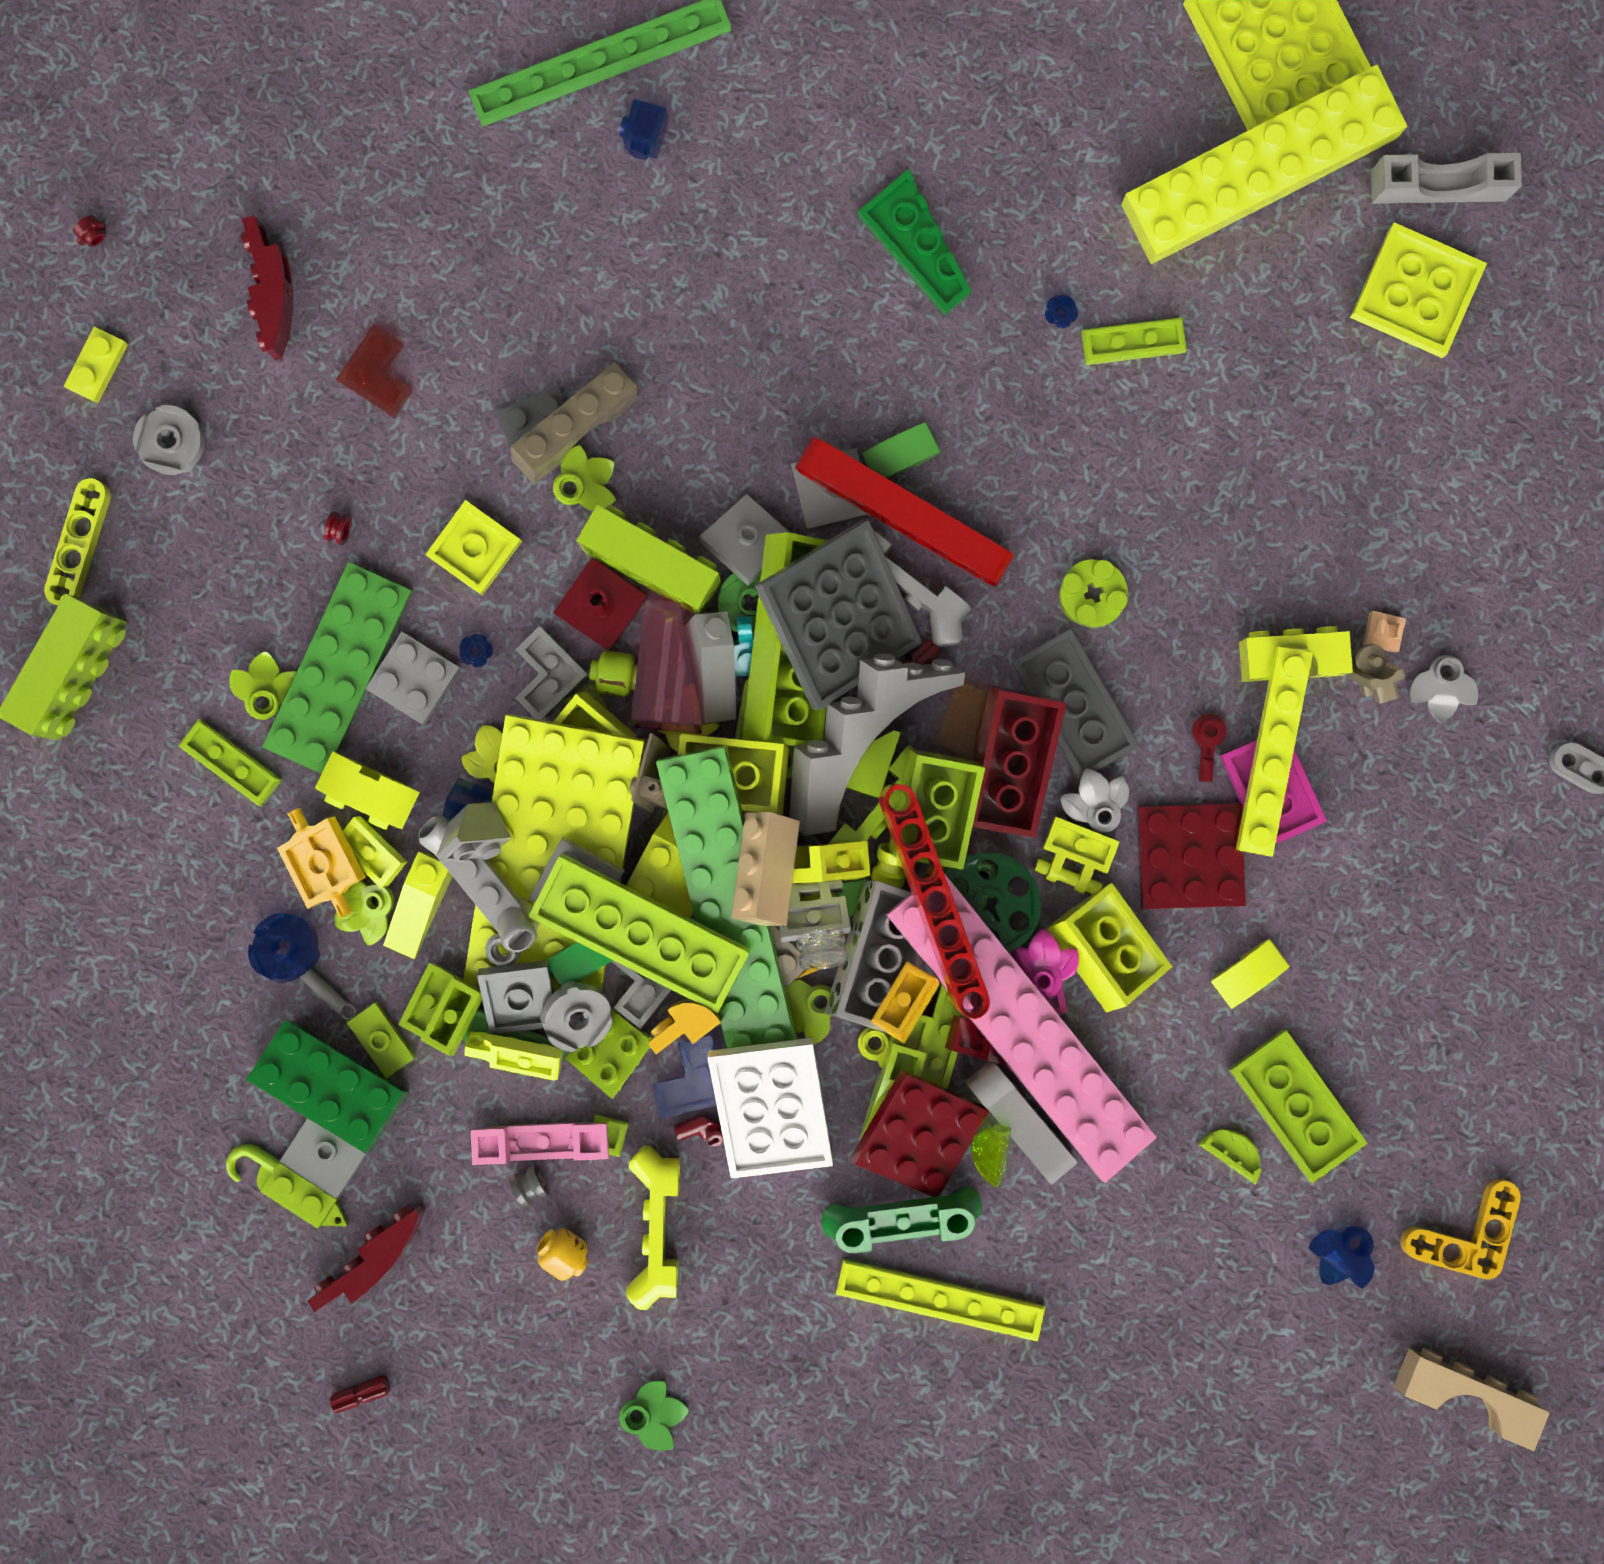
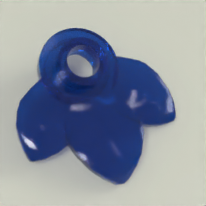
M1349 1226L1342 1232L1328 1229L1316 1235L1310 1242L1309 1250L1322 1257L1319 1275L1324 1285L1336 1284L1350 1277L1358 1287L1363 1289L1372 1279L1375 1266L1370 1255L1374 1248V1241L1371 1234L1363 1227ZM1359 1237V1247L1352 1249L1350 1247L1351 1239Z

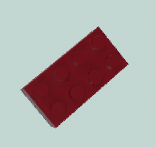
M990 685L973 761H977L985 767L973 827L1036 838L1066 702L1052 696Z

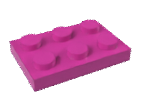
M1257 739L1219 756L1243 809ZM1295 750L1293 752L1275 844L1327 822Z

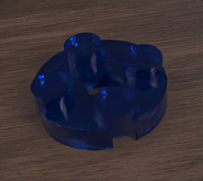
M277 913L260 922L253 932L256 935L252 945L249 944L248 958L252 968L258 974L276 983L291 982L300 978L320 958L318 936L313 926L308 921L287 913ZM282 940L290 943L286 954L280 953L277 955V951L281 948L280 942Z

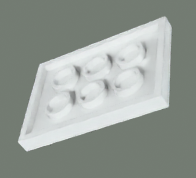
M813 1038L708 1051V1063L731 1178L833 1166V1155Z

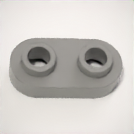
M1572 742L1560 744L1551 751L1549 764L1554 773L1589 793H1604L1603 757L1580 744ZM1565 754L1571 759L1569 766H1565L1562 762ZM1594 771L1599 772L1601 776L1598 783L1592 779Z

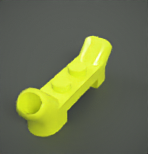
M643 1146L629 1160V1169L650 1190V1199H644L643 1220H649V1234H643L642 1254L649 1255L648 1266L626 1286L627 1298L639 1310H647L660 1297L677 1298L679 1259H665L666 1196H678L680 1191V1158H662L652 1146Z

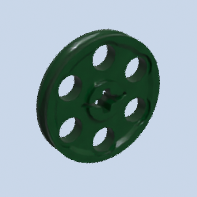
M978 853L966 857L963 870L950 868L946 873L950 881L955 877L963 878L966 881L968 890L963 897L986 926L996 931L999 942L1008 953L1020 947L1032 935L1040 917L1041 897L1033 876L1020 862L1000 853ZM983 860H991L997 866V874L991 880L983 879L978 873V866ZM1013 877H1021L1026 881L1027 891L1023 896L1016 897L1009 892L1008 884ZM978 886L988 898H996L997 903L994 905V913L998 917L999 922L988 910H980L979 906L982 905L983 900L981 893L977 889ZM1016 911L1025 913L1028 918V925L1022 931H1015L1009 925V918Z

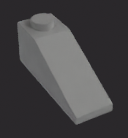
M728 612L696 614L684 626V632L702 725L735 721L734 643Z

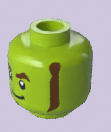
M605 650L600 654L599 661L592 660L589 680L596 681L595 688L600 694L627 697L631 690L636 691L640 664L635 663V658L631 654Z

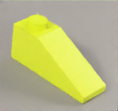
M418 852L404 882L383 946L412 959H416L453 877L435 855L428 852Z

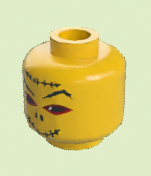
M565 1227L558 1228L555 1231L550 1229L542 1237L536 1248L538 1264L541 1268L561 1281L567 1280L573 1275L576 1277L580 1276L589 1262V1259L586 1257L588 1252L587 1243Z

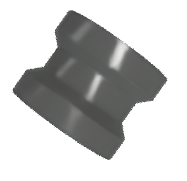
M536 1164L529 1166L527 1171L521 1175L516 1173L509 1177L512 1192L523 1208L529 1206L533 1199L537 1197L543 1199L550 1194L547 1182Z

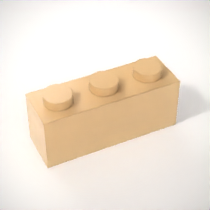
M772 812L745 813L731 918L764 926H787L800 821Z

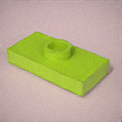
M375 1002L347 1022L386 1079L417 1058L378 1002Z

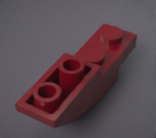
M253 215L242 219L245 232H241L243 244L247 252L252 253L254 263L250 264V268L257 283L247 287L251 298L247 300V307L253 320H257L260 331L256 332V337L261 350L269 353L275 360L282 359L292 324L293 287L291 271L286 253L277 243L269 244L264 225Z
M422 1203L414 1209L408 1204L392 1216L395 1222L384 1229L379 1224L363 1236L366 1242L357 1249L360 1255L342 1267L345 1273L335 1280L330 1275L313 1287L316 1293L307 1302L314 1313L342 1293L345 1294L351 1304L354 1303L393 1267L412 1241L425 1212V1207Z

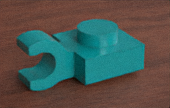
M744 616L737 617L739 640H733L735 677L749 676L754 638H752L751 617Z

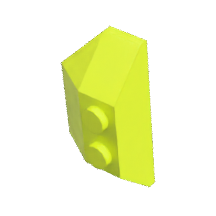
M668 812L653 833L626 886L691 918L693 909Z

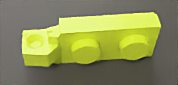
M470 1031L465 1044V1056L490 1062V1068L554 1081L558 1080L561 1071L562 1050L557 1047L518 1040L513 1037Z

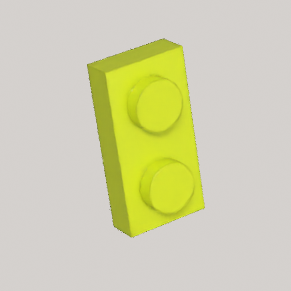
M93 327L64 387L98 404L128 344L99 328Z
M361 816L353 817L343 830L362 871L380 888L388 887L406 865L407 861Z

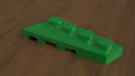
M908 169L858 211L857 216L945 317L970 296L971 289L953 254L946 246L943 234L938 224H935L928 210V205L923 195L918 191L914 183V177L910 169Z

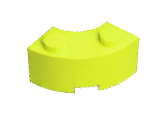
M333 751L315 786V789L326 794L325 802L340 809L347 805L370 816L368 819L369 823L387 830L389 824L403 829L420 793L398 780Z

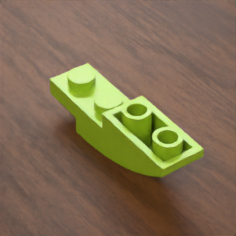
M921 1015L905 1043L891 1036L881 1073H878L859 1140H861L901 1069L920 1077L927 1054L925 1049L934 1018Z

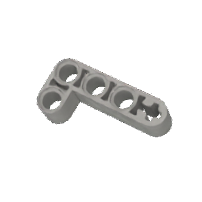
M987 1062L965 1081L972 1092L1051 1185L1078 1163L994 1062Z

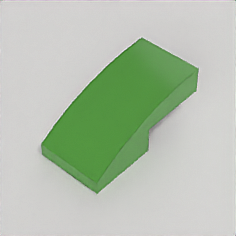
M924 422L863 452L862 455L870 469L890 479L908 468L919 466L942 452L928 422Z

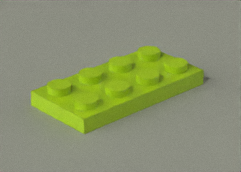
M1282 1029L1228 1068L1308 1182L1313 1184L1368 1144L1287 1030Z

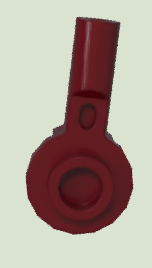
M1204 714L1195 720L1191 731L1196 744L1201 747L1199 782H1212L1214 748L1225 739L1226 725L1217 715Z

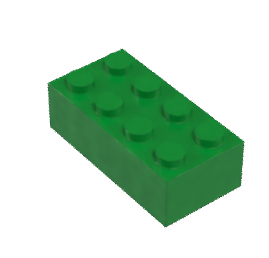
M284 1020L246 1078V1081L363 1153L373 1150L409 1091L388 1078L386 1079L383 1075L293 1020Z

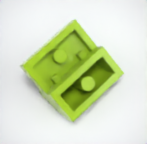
M429 963L398 1025L420 1036L421 1041L442 1053L454 1056L482 1002L480 987L435 963Z

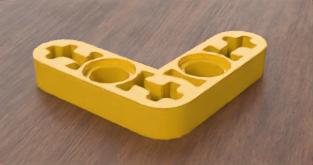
M1494 1179L1487 1184L1471 1241L1413 1226L1407 1228L1401 1236L1400 1244L1402 1250L1418 1261L1482 1279L1490 1280L1496 1278L1503 1269L1521 1198L1519 1189L1515 1184L1504 1179ZM1504 1189L1505 1192L1509 1193L1508 1200L1502 1199L1500 1203V1199L1495 1197V1193ZM1491 1207L1506 1212L1505 1217L1495 1212H1490ZM1497 1219L1501 1224L1500 1234L1489 1238L1485 1233V1226L1490 1220ZM1421 1235L1422 1240L1434 1245V1252L1423 1247H1418L1416 1252V1248L1411 1245L1412 1239L1418 1240ZM1482 1241L1497 1246L1496 1250H1493L1490 1247L1488 1249L1485 1246L1481 1245ZM1451 1243L1457 1244L1459 1247L1458 1258L1451 1262L1446 1261L1443 1257L1444 1248ZM1487 1255V1258L1492 1260V1264L1482 1269V1266L1477 1264L1478 1259H1485Z

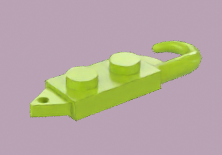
M241 1144L229 1153L226 1160V1170L235 1182L241 1180L235 1169L236 1161L240 1157L247 1156L261 1165L257 1175V1186L261 1193L317 1229L321 1226L345 1227L349 1224L338 1199H335L280 1163L279 1159L259 1146ZM337 1217L341 1218V1222L337 1221Z

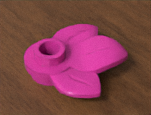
M1047 929L1040 930L1033 937L1028 949L1020 946L1010 952L1011 957L1045 999L1056 996L1063 987V981L1073 976L1079 966L1078 950L1065 949L1061 951L1056 938ZM1042 975H1047L1050 978L1051 983L1048 988L1041 986L1039 982Z

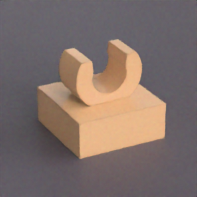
M1371 611L1362 645L1375 644L1386 651L1399 652L1406 618Z

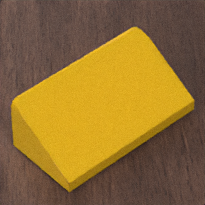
M907 961L871 1022L905 1043L939 986L938 979Z

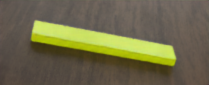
M843 1258L836 1289V1295L1033 1341H1038L1045 1312V1306L1042 1304Z

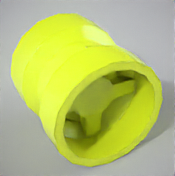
M881 843L876 854L879 861L873 867L871 879L901 888L904 886L906 875L900 859L895 858L888 850L889 843Z

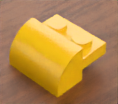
M689 998L679 1000L667 1010L673 1019L668 1016L650 1031L653 1037L648 1042V1045L655 1054H658L684 1033L694 1044L720 1024L722 1018L719 1013Z

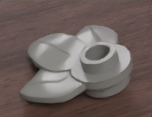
M1442 655L1431 662L1428 671L1422 672L1414 678L1409 689V699L1411 703L1427 701V707L1431 715L1438 722L1445 723L1453 716L1459 703L1477 705L1478 687L1475 680L1464 674V667L1458 658L1452 655ZM1443 666L1450 669V676L1448 678L1442 677L1440 673Z
M1086 768L1080 779L1079 793L1061 795L1060 800L1064 811L1072 820L1088 822L1093 830L1107 833L1113 831L1121 821L1120 809L1128 801L1129 787L1123 776H1118L1108 782L1099 772ZM1102 811L1110 812V818L1106 822L1098 820V815Z

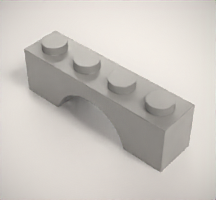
M1486 153L1469 161L1444 165L1425 163L1419 159L1418 154L1384 155L1371 170L1372 204L1506 202L1522 187L1521 153Z

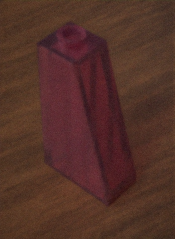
M662 597L655 598L654 601L645 600L631 715L633 727L702 734L701 713L680 604Z

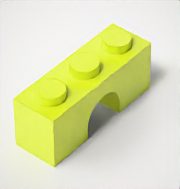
M1337 626L1317 628L1316 634H1304V629L1283 630V636H1270V631H1255L1249 633V638L1239 642L1242 682L1269 680L1275 647L1278 646L1313 653L1309 678L1344 676L1353 672L1350 631L1338 632Z

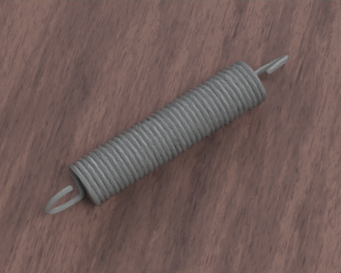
M295 956L287 959V966L291 969L292 967L288 964L291 958H297L301 962L294 970L296 976L313 989L338 1014L343 1011L342 1008L345 1005H350L354 1009V1015L351 1018L341 1016L347 1020L355 1017V1007L339 995L331 985L324 981L304 961Z

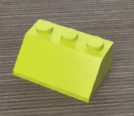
M1113 883L1106 885L1068 910L1046 928L1056 938L1061 950H1078L1079 966L1077 972L1106 1013L1128 1006L1172 968L1170 962Z

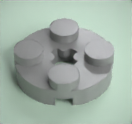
M162 405L156 407L155 409L157 410L152 411L148 416L144 414L138 420L133 432V445L135 451L138 452L142 459L141 461L152 470L165 475H177L191 471L200 460L205 447L202 425L186 410L173 405ZM170 432H174V437L177 441L171 448L166 449V444L162 442L163 436L169 437Z
M568 981L547 1000L540 1016V1021L549 1041L555 1047L564 1051L574 1052L578 1051V1047L588 1045L590 1048L597 1045L609 1032L612 1024V1015L610 1014L609 1002L600 989L590 984H578L575 981ZM581 1012L584 1016L582 1021L575 1020L573 1023H570L572 1014Z

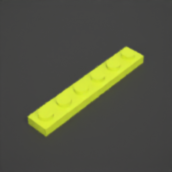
M1280 646L1275 647L1236 850L1273 857L1313 656L1311 652Z

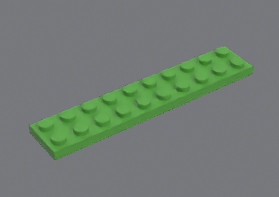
M727 745L659 759L656 761L695 921L751 949L718 1012L722 1018L721 1025L727 1048L798 1040L771 927L731 918L744 816Z

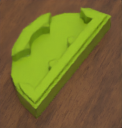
M1218 1129L1206 1134L1197 1143L1256 1185L1261 1174L1260 1157L1256 1145L1247 1136L1230 1129Z

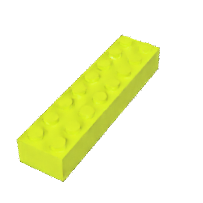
M1376 64L1126 193L1121 205L1150 264H1153L1396 140L1408 126Z

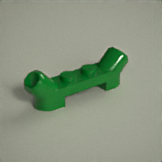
M961 1186L950 1195L852 1208L835 1202L823 1211L821 1224L824 1234L835 1239L841 1250L847 1253L872 1251L873 1243L940 1235L942 1242L966 1238L972 1233L975 1220L982 1214L983 1205L980 1195L976 1190L969 1186Z

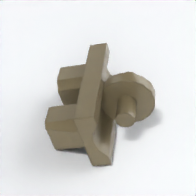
M1366 644L1361 647L1355 657L1358 668L1352 667L1353 672L1347 674L1348 679L1359 684L1361 695L1365 697L1374 696L1375 701L1380 704L1399 698L1396 681L1405 679L1403 669L1387 662V654L1382 647L1375 644Z

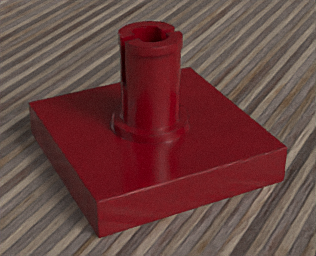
M591 558L553 613L605 650L611 651L644 605L648 596L597 560Z

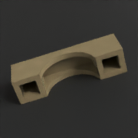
M614 362L512 444L511 461L533 485L537 484L560 465L568 451L585 434L602 423L613 422L636 402L638 387Z

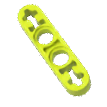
M87 478L78 483L48 574L44 593L48 601L57 606L64 596L62 595L60 598V595L56 593L57 587H64L65 585V588L70 590L69 595L80 598L111 499L110 490L104 483L96 479ZM95 489V491L100 493L98 499L93 498L91 500L86 497L87 491H94ZM81 507L94 510L95 515L93 516L86 511H80ZM88 518L91 522L90 532L84 536H78L75 530L77 522L80 519ZM77 550L81 555V562L75 568H68L65 558L70 551ZM61 571L75 575L74 580L61 576Z

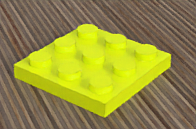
M1394 222L1386 234L1350 318L1443 358L1448 354L1487 263Z

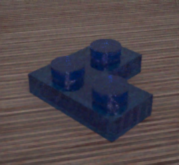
M712 1034L703 1036L694 1044L690 1040L678 1043L685 1076L653 1083L652 1086L660 1119L717 1105L708 1063V1051L716 1050Z

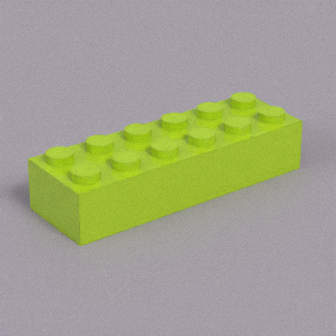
M790 532L766 534L760 582L828 540ZM759 596L742 740L779 743L789 747L807 745L811 740L823 741L827 706L821 710H813Z

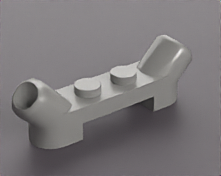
M874 531L899 591L905 595L903 597L904 602L916 611L922 608L929 613L933 643L938 647L960 644L963 640L961 622L971 611V607L947 586L937 597L889 560L886 554L890 551L892 544Z
M441 815L434 816L426 821L419 831V843L437 855L447 824L450 821ZM479 857L470 858L464 862H456V860L441 861L497 930L505 949L510 952H521L534 943L537 937L536 931L538 930L539 922L528 917L533 907L525 898L517 896L488 859L483 860Z

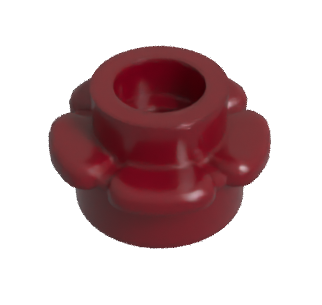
M94 215L84 217L73 227V233L77 236L76 241L79 245H85L86 243L89 247H95L106 237L104 233L106 225L102 221H98Z

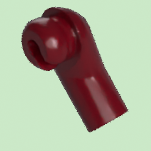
M705 1115L695 1116L673 1126L679 1141L698 1135L707 1140L708 1144L713 1147L719 1146L724 1142L720 1123Z

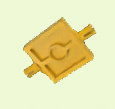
M301 808L291 811L287 815L290 817L297 832L288 842L277 849L307 909L331 900L339 918L349 915L353 911L344 893L347 892L350 886L366 877L336 817L326 818L316 825L309 826Z

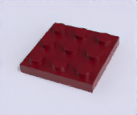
M1241 804L1137 807L1141 909L1246 906L1244 852L1236 850L1242 819Z
M901 1069L850 1159L854 1165L932 1197L940 1196L988 1115L989 1110L976 1101Z

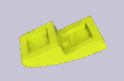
M1268 938L1242 955L1239 961L1214 976L1211 982L1230 1008L1233 1009L1276 979L1290 967V964L1273 941Z

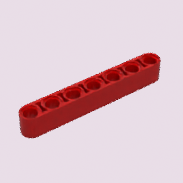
M811 438L795 466V469L809 480L980 580L983 577V582L991 586H998L1014 558L1013 554L1007 549L818 438Z
M888 785L880 793V807L952 1004L956 1010L967 1018H981L989 1010L990 998L918 800L913 790L907 785ZM895 790L902 791L906 798L905 805L899 810H894L889 803L890 795ZM913 824L918 830V836L914 842L907 844L902 839L901 833L906 825ZM925 857L930 863L929 872L925 876L918 877L914 872L915 862ZM933 891H938L942 896V903L939 908L930 910L926 904L927 897ZM945 925H952L954 937L948 943H941L939 940L940 929ZM963 958L966 961V970L960 976H953L951 973L952 963L957 959ZM970 992H976L978 994L977 1005L972 1009H965L963 1005L964 997Z

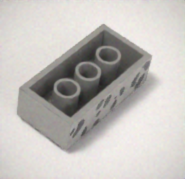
M864 881L851 923V931L846 939L824 1014L887 1033L873 1024L871 1020L905 963L908 961L921 968L923 961L886 915L911 892L879 881Z

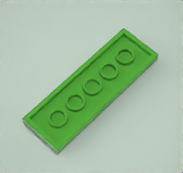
M347 563L262 748L322 774L332 751L338 753L366 694L367 690L365 688L378 668L413 591L355 564Z

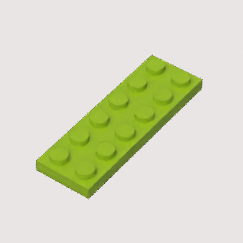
M563 853L558 856L528 916L540 924L716 1013L719 1012L751 950Z

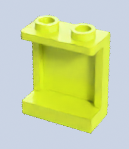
M867 841L820 846L804 845L797 846L792 883L825 882L870 876Z

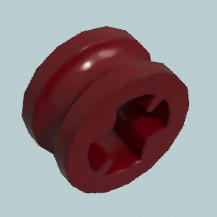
M331 512L325 524L324 539L329 542L335 539L337 544L344 545L350 533L352 518L348 515L340 517L338 512Z

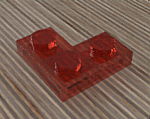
M373 324L336 380L393 419L413 392L409 387L386 373L404 345Z

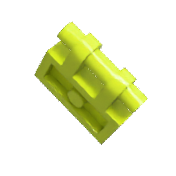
M1054 817L1042 849L1054 853L1053 859L1050 863L1038 858L1033 871L1045 875V879L1055 883L1058 880L1074 887L1073 890L1084 894L1086 891L1094 894L1102 888V883L1091 879L1094 869L1108 874L1120 842L1061 818ZM1066 858L1083 865L1079 874L1062 868Z

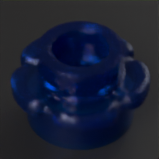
M1059 295L1047 302L1046 320L1050 324H1055L1057 328H1067L1071 322L1077 319L1078 308L1071 297ZM1058 310H1064V314L1060 315Z
M481 634L465 637L459 646L461 660L466 665L472 664L474 667L484 666L487 663V659L493 653L492 645ZM474 648L479 649L477 654L473 653Z

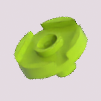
M1091 559L1079 562L1066 573L1059 589L1060 606L1064 614L1075 623L1089 628L1106 626L1119 617L1127 605V583L1121 572L1107 560ZM1088 584L1093 585L1094 588L1101 589L1102 593L1099 595V602L1095 603L1093 599L1086 600L1084 594L1088 592Z

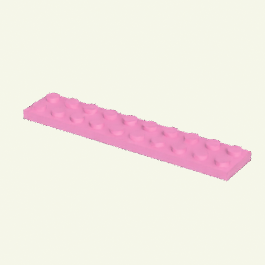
M945 874L990 998V1007L987 1013L981 1018L971 1019L972 1022L1099 1179L1106 1183L1157 1137ZM938 891L930 893L926 900L927 907L930 910L939 908L942 903V896ZM911 892L886 915L947 989ZM945 925L939 931V940L941 943L951 941L954 937V929L952 925ZM963 958L955 960L951 965L953 976H960L966 970V961ZM970 992L964 997L963 1005L965 1009H972L977 1005L978 994L976 992Z

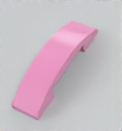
M556 1122L472 1129V1165L506 1164L509 1161L574 1158V1161L609 1159L608 1123Z

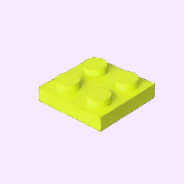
M465 500L425 555L483 596L522 541Z

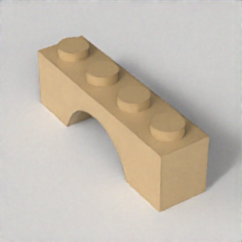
M1423 1347L1421 1353L1411 1348L1408 1349L1394 1387L1399 1392L1436 1410L1444 1402L1455 1396L1473 1395L1480 1397L1488 1411L1489 1428L1500 1437L1535 1451L1550 1414L1548 1410L1538 1404L1539 1397L1522 1389H1518L1517 1394L1506 1390V1383L1490 1375H1486L1485 1380L1474 1376V1369L1455 1361L1453 1366L1443 1363V1356Z

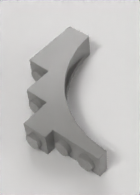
M876 654L872 659L860 660L857 698L844 697L839 702H832L827 705L824 741L811 740L807 745L794 746L789 818L800 821L799 831L805 836L836 831L839 807L847 783L860 758L875 738L897 716L917 702L938 692L964 686L965 672L953 666L951 661L945 659H935L932 661V664L924 665L917 663L902 664L895 660L893 655Z

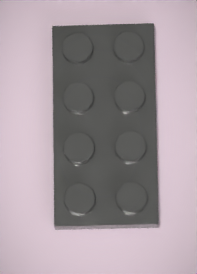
M1072 629L1067 630L1011 663L1027 692L1056 697L1067 703L1057 745L1078 781H1080L1086 768L1098 771L1140 747Z

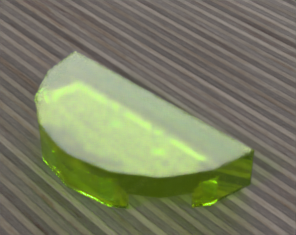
M1000 1124L982 1130L975 1136L971 1145L972 1159L976 1169L995 1188L1003 1183L1011 1131L1010 1127Z

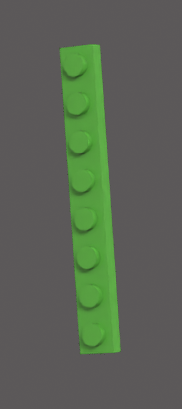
M702 0L471 89L468 92L481 125L484 127L730 32L731 24L721 0Z

